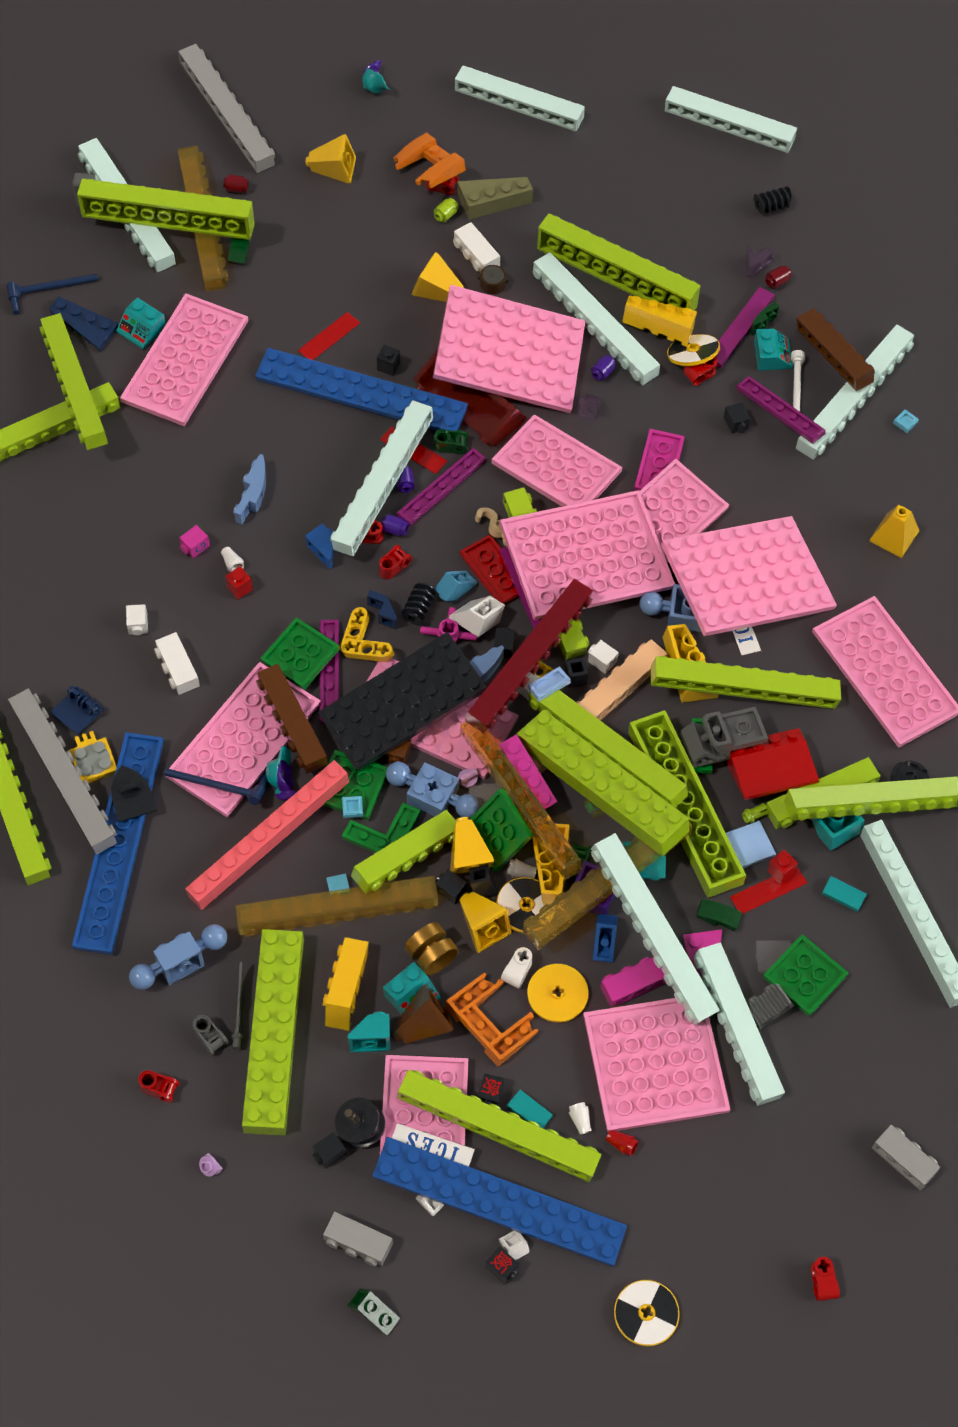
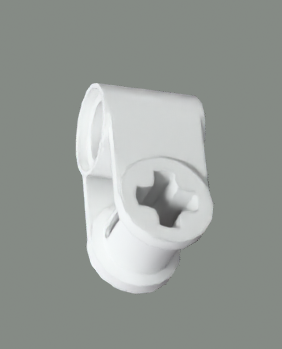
M521 947L515 951L501 976L502 981L518 989L522 986L532 966V953L528 948Z

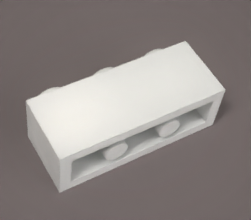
M471 222L454 231L453 243L455 247L463 252L464 257L470 260L476 271L481 273V270L488 265L500 266V255Z
M175 632L155 640L157 647L154 649L158 659L161 658L163 661L161 666L164 673L170 676L168 680L172 690L176 689L178 695L200 687L198 676L177 633Z

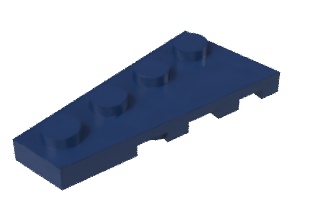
M59 296L49 308L52 315L61 313L64 324L70 326L76 334L84 337V340L94 345L99 352H101L118 328L117 322Z

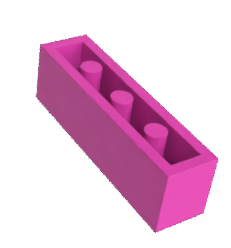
M517 734L501 743L499 747L539 813L555 804L557 800Z
M646 957L633 967L631 965L626 966L621 972L615 975L612 973L603 978L600 988L611 1008L666 984L664 973L661 968L655 965L654 957Z

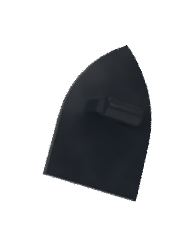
M121 766L113 779L111 787V797L119 823L157 811L146 780L133 769Z

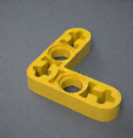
M358 607L354 609L341 643V651L344 656L380 662L390 661L394 657V650L389 643L363 640L370 617L365 608ZM353 630H360V632L357 635H351V632ZM371 647V652L367 654L363 653V650L365 648Z

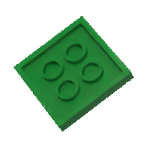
M296 617L260 659L268 667L279 664L285 678L305 690L340 650V646Z
M334 750L329 764L335 760L348 773L349 783L334 794L331 799L327 800L323 806L343 812L342 797L362 796L363 817L359 818L369 820L386 780V770L388 767L373 762L356 772L344 752Z
M505 788L498 789L471 818L493 856L494 862L491 868L494 872L500 871L534 836Z
M801 934L764 973L762 978L769 984L776 985L778 983L790 1001L810 1017L848 976L849 972Z

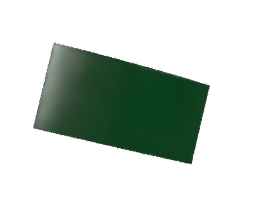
M232 238L228 263L245 265L250 240Z
M777 302L770 304L756 316L752 322L750 332L752 336L755 335L756 329H767L768 321H773L778 317L780 306Z
M701 899L696 917L711 925L718 923L734 932L738 929L742 912L715 901Z

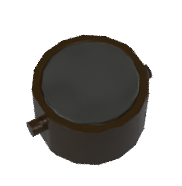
M498 265L484 267L481 270V275L477 278L480 280L481 289L488 294L501 293L505 289V284L509 282V280H506L505 270Z

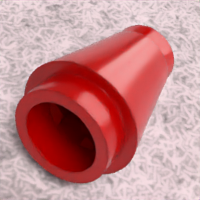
M610 1130L606 1137V1141L625 1156L627 1154L632 1156L639 1143L634 1136Z

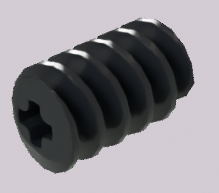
M785 186L784 188L780 187L778 190L773 189L765 193L761 192L759 195L755 194L753 199L756 209L764 215L765 209L768 213H771V207L774 211L778 210V206L783 210L784 204L786 208H789L792 194L790 188Z
M416 583L408 597V602L404 606L405 608L402 610V616L414 625H422V619H425V613L428 612V607L431 606L430 601H433V595L437 593L436 589L426 583Z

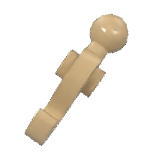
M490 508L478 509L475 521L480 522L481 517H488L490 519L489 533L495 538H503V544L507 547L499 524L500 520H497V513Z

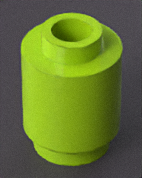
M452 198L445 199L434 209L435 219L443 223L449 220L457 212V202Z

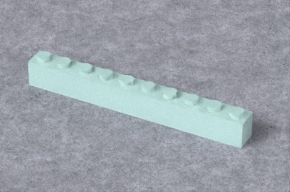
M97 138L78 145L80 161L86 164L85 167L89 174H95L96 180L127 184ZM124 223L126 231L131 232L134 243L139 244L142 255L147 256L150 267H154L157 273L176 265L174 253L157 227Z
M550 252L534 262L533 275L535 278L539 279L545 288L550 290L555 295V298L565 305L568 312L572 313L577 319L585 320V327L588 332L594 335L600 345L605 347L610 352V355L616 358L621 363V366L632 374L635 381H638L643 386L659 375L660 364Z
M896 324L865 360L875 370L874 382L857 392L846 382L814 420L815 423L825 429L826 434L814 444L800 436L796 449L813 460L817 455H821L827 443L831 444L836 433L843 430L846 425L845 422L854 417L856 409H860L864 405L865 399L872 396L875 387L883 383L885 375L890 374L895 364L901 362L904 353L912 349L914 334Z
M412 400L409 407H406L404 416L397 422L396 429L393 434H390L387 445L381 449L380 457L373 463L370 474L366 475L363 486L357 490L353 503L349 504L346 515L340 519L337 530L332 533L331 542L333 550L350 556L355 555L434 417L431 406Z
M879 820L864 826L860 836L949 1007L957 1006L958 963L883 821Z
M616 833L594 844L591 848L593 859L599 862L602 867L603 876L611 882L614 895L620 898L623 903L622 908L624 912L630 915L633 920L634 929L642 935L645 948L652 952L655 965L663 971L664 980L668 986L673 988L676 1001L683 1005L688 1021L696 1025L720 1011Z

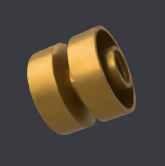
M438 922L430 923L419 929L408 939L404 946L413 960H418L417 965L427 976L434 975L444 969L459 953V949L450 938H446L447 934Z

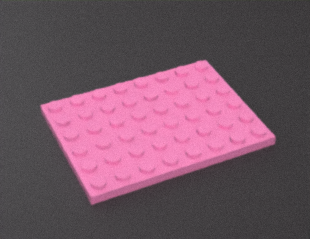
M450 285L433 378L571 413L585 320Z
M639 490L500 520L499 524L533 620L542 619L574 578L593 590L591 595L593 600L587 608L640 597L648 592L657 593L671 590L675 584Z
M792 516L667 539L661 543L663 551L704 636L834 610L837 606Z

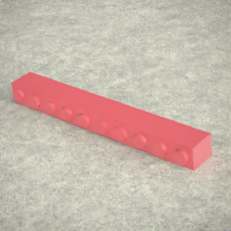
M335 760L332 761L186 887L189 898L203 910L324 805L327 800L331 799L334 794L349 783L348 773Z

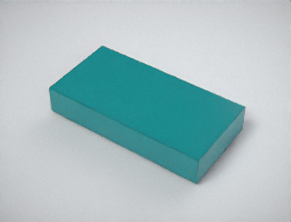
M831 876L821 895L858 913L867 894Z
M519 1090L507 1105L520 1118L527 1122H536L541 1128H544L553 1117L549 1111L522 1090Z

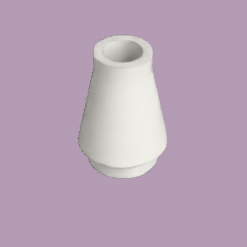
M230 547L222 549L221 554L228 571L232 572L239 566L244 568L243 559Z
M585 1102L570 1106L569 1115L579 1134L583 1135L591 1132L589 1109Z

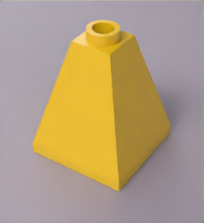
M341 135L310 151L309 157H306V166L310 167L312 172L345 183H351L356 156L347 135Z
M435 252L420 274L412 295L447 302L450 285L461 288L464 286L441 256Z
M897 505L886 514L869 542L902 559L919 532L912 511Z
M468 817L456 819L450 871L455 874L469 872L470 868L489 865L490 867L494 862L493 856L472 819L468 820Z
M475 892L466 893L460 898L461 908L478 953L512 934L508 912L505 907Z

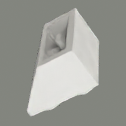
M487 596L468 602L452 613L449 618L479 637L500 623L505 605L492 596Z

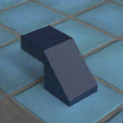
M369 590L367 605L380 610L378 614L379 624L396 630L397 616L388 597Z

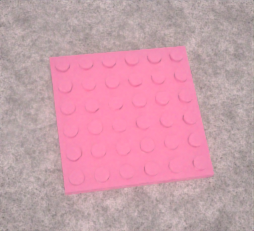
M675 998L584 1012L583 1017L607 1133L610 1130L621 1131L730 1112V1105L709 1017L694 1025L693 1022L688 1021L683 1005L679 1004Z

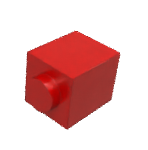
M241 566L225 575L227 588L237 600L253 590L252 580Z
M783 850L770 860L768 872L782 885L796 874L798 862Z

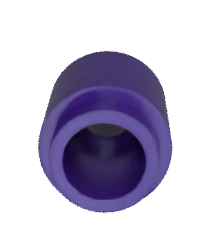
M609 355L601 357L591 368L592 377L596 380L604 381L615 369L616 362L614 358Z
M407 465L396 482L397 490L402 493H409L415 487L413 471Z
M388 514L381 521L383 532L399 537L401 535L406 536L409 522H406L405 519Z

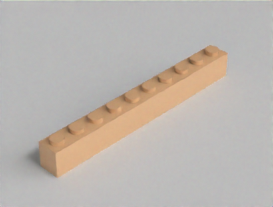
M652 639L647 643L641 644L634 655L630 654L621 666H616L608 678L604 677L594 690H589L585 698L576 703L601 721L651 676V664L655 657H667L668 653ZM530 756L540 774L547 769Z

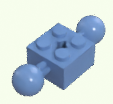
M673 585L670 601L663 600L656 592H648L641 597L640 608L646 615L654 616L661 611L669 612L667 626L686 624L689 631L702 632L680 585Z
M394 762L386 770V778L393 786L399 787L405 784L411 786L407 792V804L434 817L447 810L450 805L456 808L459 816L468 817V819H471L480 809V802L476 796L472 794L456 795L459 790L458 777L424 762L417 776L411 774L410 768L403 762Z
M212 924L203 930L201 938L196 941L189 931L186 934L181 933L169 943L159 945L153 951L156 959L154 964L150 966L147 964H137L130 970L129 981L131 985L139 990L148 989L153 985L155 976L161 973L168 985H171L204 967L205 964L201 951L206 948L210 950L221 949L227 941L225 929L220 925Z

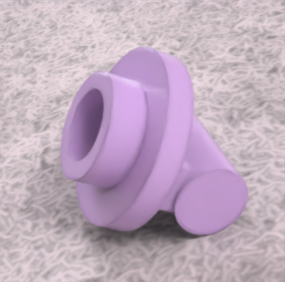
M476 768L471 770L465 769L459 773L458 778L461 786L470 788L477 783L478 772Z
M209 1153L200 1159V1170L206 1176L219 1174L223 1170Z

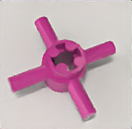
M453 607L449 608L448 617L440 623L439 628L421 626L420 634L438 637L446 632H451L449 634L455 643L458 639L474 641L477 639V636L470 632L460 631L458 624L449 618L456 611V608Z

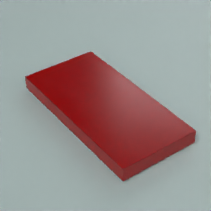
M489 534L462 549L460 556L488 593L496 600L507 605L519 598V595L500 555L501 547L492 535Z

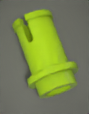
M762 803L752 809H745L742 817L746 823H754V820L768 815L769 811H764L767 809V806Z

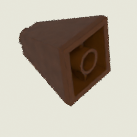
M424 984L394 1024L395 1030L392 1033L398 1042L403 1041L406 1044L453 1030L449 1013L429 987Z

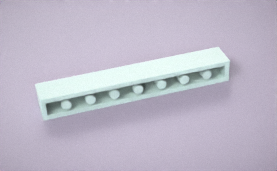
M462 66L455 78V91L573 131L578 130L584 118L585 106L473 68Z
M675 86L672 87L665 102L664 111L786 153H789L796 137V127Z
M721 942L699 949L694 955V964L700 970L702 981L720 1010L717 1014L718 1021L724 1026L726 1039L729 1044L731 1043L734 1050V1058L741 1066V1074L744 1081L749 1085L752 1100L759 1106L780 1099L785 1091Z

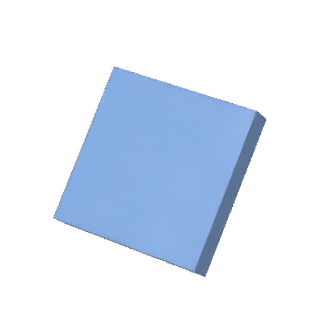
M760 821L726 833L743 869L776 856Z

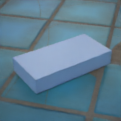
M559 666L529 684L528 690L540 702L570 684L571 681Z

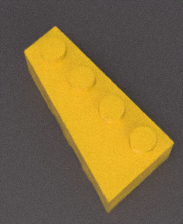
M629 296L625 305L623 323L642 330L647 328L652 334L657 336L663 334L668 336V340L674 342L676 339L681 341L683 346L687 347L694 329L697 311L690 308L676 307L673 304L659 303L655 300L642 299L638 296Z
M686 624L667 626L662 638L668 658H683L689 661H704L706 663L704 654L700 653L696 646L697 643ZM678 689L682 703L714 699L719 696V694Z
M530 822L531 832L534 835L532 841L543 905L563 906L570 843V825Z
M345 937L343 945L339 944L337 951L339 959L334 961L332 969L334 976L333 978L330 977L327 989H329V994H325L323 998V1006H326L325 1026L350 1030V1016L354 1013L356 995L359 993L360 982L368 956L369 942Z

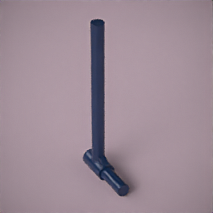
M97 274L23 287H19L14 282H9L6 286L13 314L17 315L20 313L18 299L21 294L98 281Z
M168 768L164 771V776L246 796L252 805L259 804L268 783L266 775H263L257 786L247 789Z

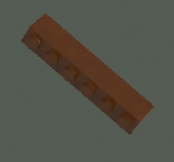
M813 308L796 317L797 330L856 392L874 382L875 370L873 366L868 364L863 356L854 350L852 344L846 342L843 335L838 333L833 325L825 320L822 313H818Z
M279 664L257 672V687L260 691H264V700L267 706L272 707L274 720L280 722V730L283 737L287 736L289 739L288 746L292 753H296V761L299 768H304L307 774L328 765L327 756Z

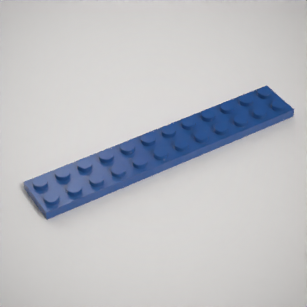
M267 348L255 375L258 381L397 420L402 419L406 407H409L413 400L432 407L434 418L428 428L436 431L440 429L459 430L468 408V403L271 348Z
M125 732L115 775L121 766L131 768L146 780L152 793L164 738ZM110 792L105 812L109 820L106 823L108 826L112 824L117 833L114 836L117 844L94 855L72 948L113 955L146 814L119 823Z
M390 1137L386 1138L372 1178L611 1267L615 1265L627 1225Z

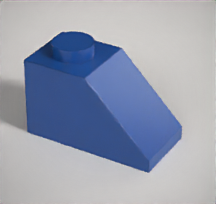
M322 523L305 535L306 546L330 569L332 568L334 556L331 542L333 531L330 528H326Z
M597 914L593 960L613 962L617 916Z

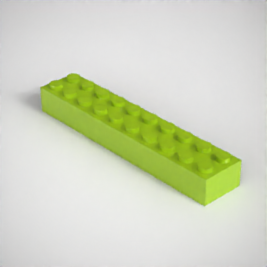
M83 178L77 193L81 215L85 218L251 240L255 224L252 201Z
M548 213L538 227V250L546 254L550 252L556 259L631 295L646 300H655L659 303L673 304L676 307L690 308L694 311L697 308L701 285L686 279L680 274L667 270L663 266L644 259L633 252L621 248L619 245L608 242L604 238L598 237Z
M546 710L541 711L517 733L518 738L530 756L662 857L690 831L689 818Z
M664 710L630 722L628 734L634 746L687 785L688 796L676 809L689 818L690 831L680 842L707 898L744 885L746 874L666 711Z
M262 929L242 1121L243 1132L246 1134L286 1136L304 945L302 931Z

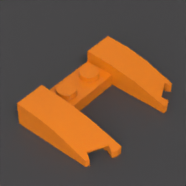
M427 132L410 142L393 157L394 162L398 161L395 164L396 170L422 158H426L433 163L432 167L415 180L416 185L419 186L429 181V188L466 171L464 158L455 152L449 154L437 145L436 139Z
M483 973L446 1000L444 1008L456 1022H462L485 1048L484 1053L499 1067L538 1033V1029L533 1031L531 1029L529 1021L534 1018L532 1012L528 1013L503 1033L493 1025L478 1006L497 991L504 982L498 979L497 983L493 984L484 980L486 973Z

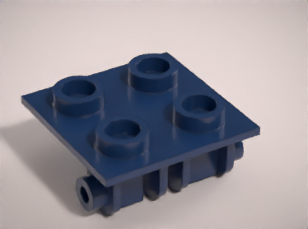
M70 686L67 689L68 695L50 713L78 735L105 708L78 686Z

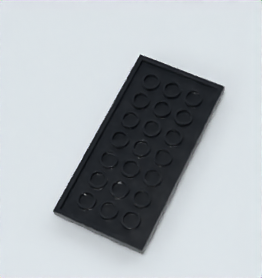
M446 632L320 710L318 714L355 771L358 772L477 698L486 690L487 686L451 635Z

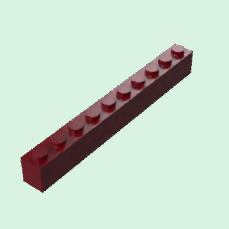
M575 578L572 580L467 712L465 721L483 734L487 729L491 730L495 726L498 715L502 716L506 712L509 701L514 702L519 694L517 691L521 687L525 688L530 680L528 677L531 674H536L540 668L539 663L542 660L544 662L551 654L550 649L558 646L561 641V635L563 633L566 635L572 627V621H577L582 614L581 610L583 607L587 608L593 600L591 598L592 589Z

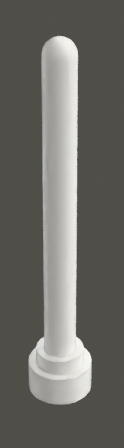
M795 350L791 352V361L794 365L793 407L800 411L801 365L805 361V352Z

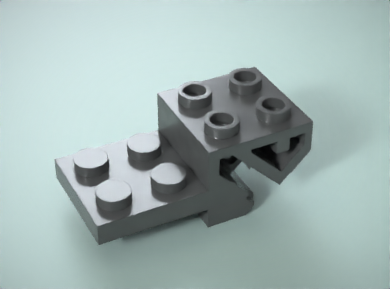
M756 707L722 715L720 711L705 714L702 717L703 725L692 722L683 728L680 734L693 768L728 760L730 752L733 750L768 742L767 733Z

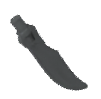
M242 962L239 963L235 1033L232 1034L231 1038L233 1040L232 1049L234 1050L241 1049V1040H243V1035L240 1034L243 990Z

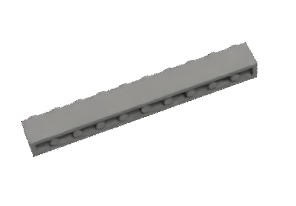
M197 44L178 51L181 65L256 173L275 166L274 158L276 156L274 150L268 147L266 139L261 137L257 126L252 124L250 116L244 113L242 105L237 103L233 92L230 93L226 82L221 80L219 72L213 69V65L210 60L206 59L204 51L199 49Z
M28 688L9 698L8 700L96 855L117 844L114 837L117 833L112 824L107 825L106 821L109 820L103 809L99 811L97 808L100 803L95 795L91 796L88 791L91 788L86 779L84 781L81 780L80 776L83 774L78 765L73 766L71 763L74 761V758L69 750L65 752L63 749L66 745L62 737H56L55 733L58 731L53 722L48 723L47 718H49V715L45 708L40 709L39 704L41 701L37 694L32 695Z

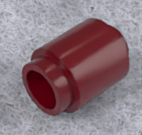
M228 174V177H224L223 188H226L227 192L247 193L249 179H245L244 176Z
M779 266L766 274L765 282L768 287L776 289L788 282L789 278L792 277V273L787 266Z

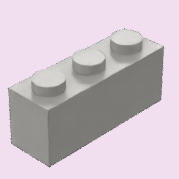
M892 1125L887 1128L872 1147L874 1151L920 1191L940 1169L938 1162L932 1156H927L921 1151V1147L916 1142H911L905 1137L904 1132L900 1128Z
M337 1212L333 1213L323 1234V1238L328 1246L334 1249L340 1247L351 1257L356 1258L359 1256L364 1258V1262L373 1267H376V1265L383 1266L393 1245V1238Z

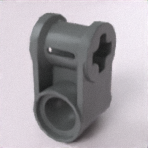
M198 1015L193 1020L194 1033L208 1053L213 1056L215 1054L214 1051L224 1044L227 1045L229 1042L208 1016ZM201 1023H205L208 1025V1027L204 1030H199L197 1028L198 1025Z

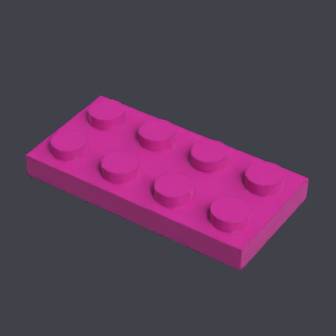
M654 429L649 430L634 491H640L672 461L675 459L679 461L685 436Z

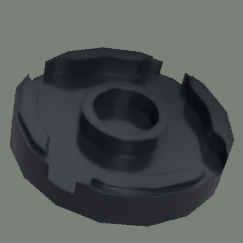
M912 760L898 763L893 768L890 776V782L930 779L926 768Z

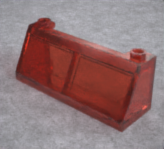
M438 349L413 379L417 383L416 387L419 390L468 403L463 421L481 435L479 439L486 445L491 443L495 447L527 418L500 395L433 378Z

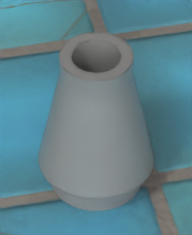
M516 858L515 860L510 859L506 875H510L511 878L534 879L537 867H533Z

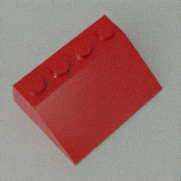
M799 728L767 735V743L733 750L730 752V758L726 760V764L744 800L819 783L806 740Z

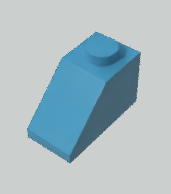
M466 570L451 571L444 574L435 589L441 599L454 601L476 586L478 582Z

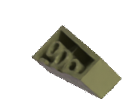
M528 177L458 181L457 195L468 220L532 203L533 188Z

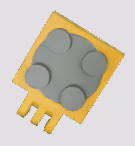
M93 731L89 732L90 739H87L86 733L82 734L84 740L80 742L79 736H75L78 747L69 750L74 758V766L78 765L83 774L80 776L81 780L84 781L86 779L88 783L114 775L117 768L106 737L96 740Z

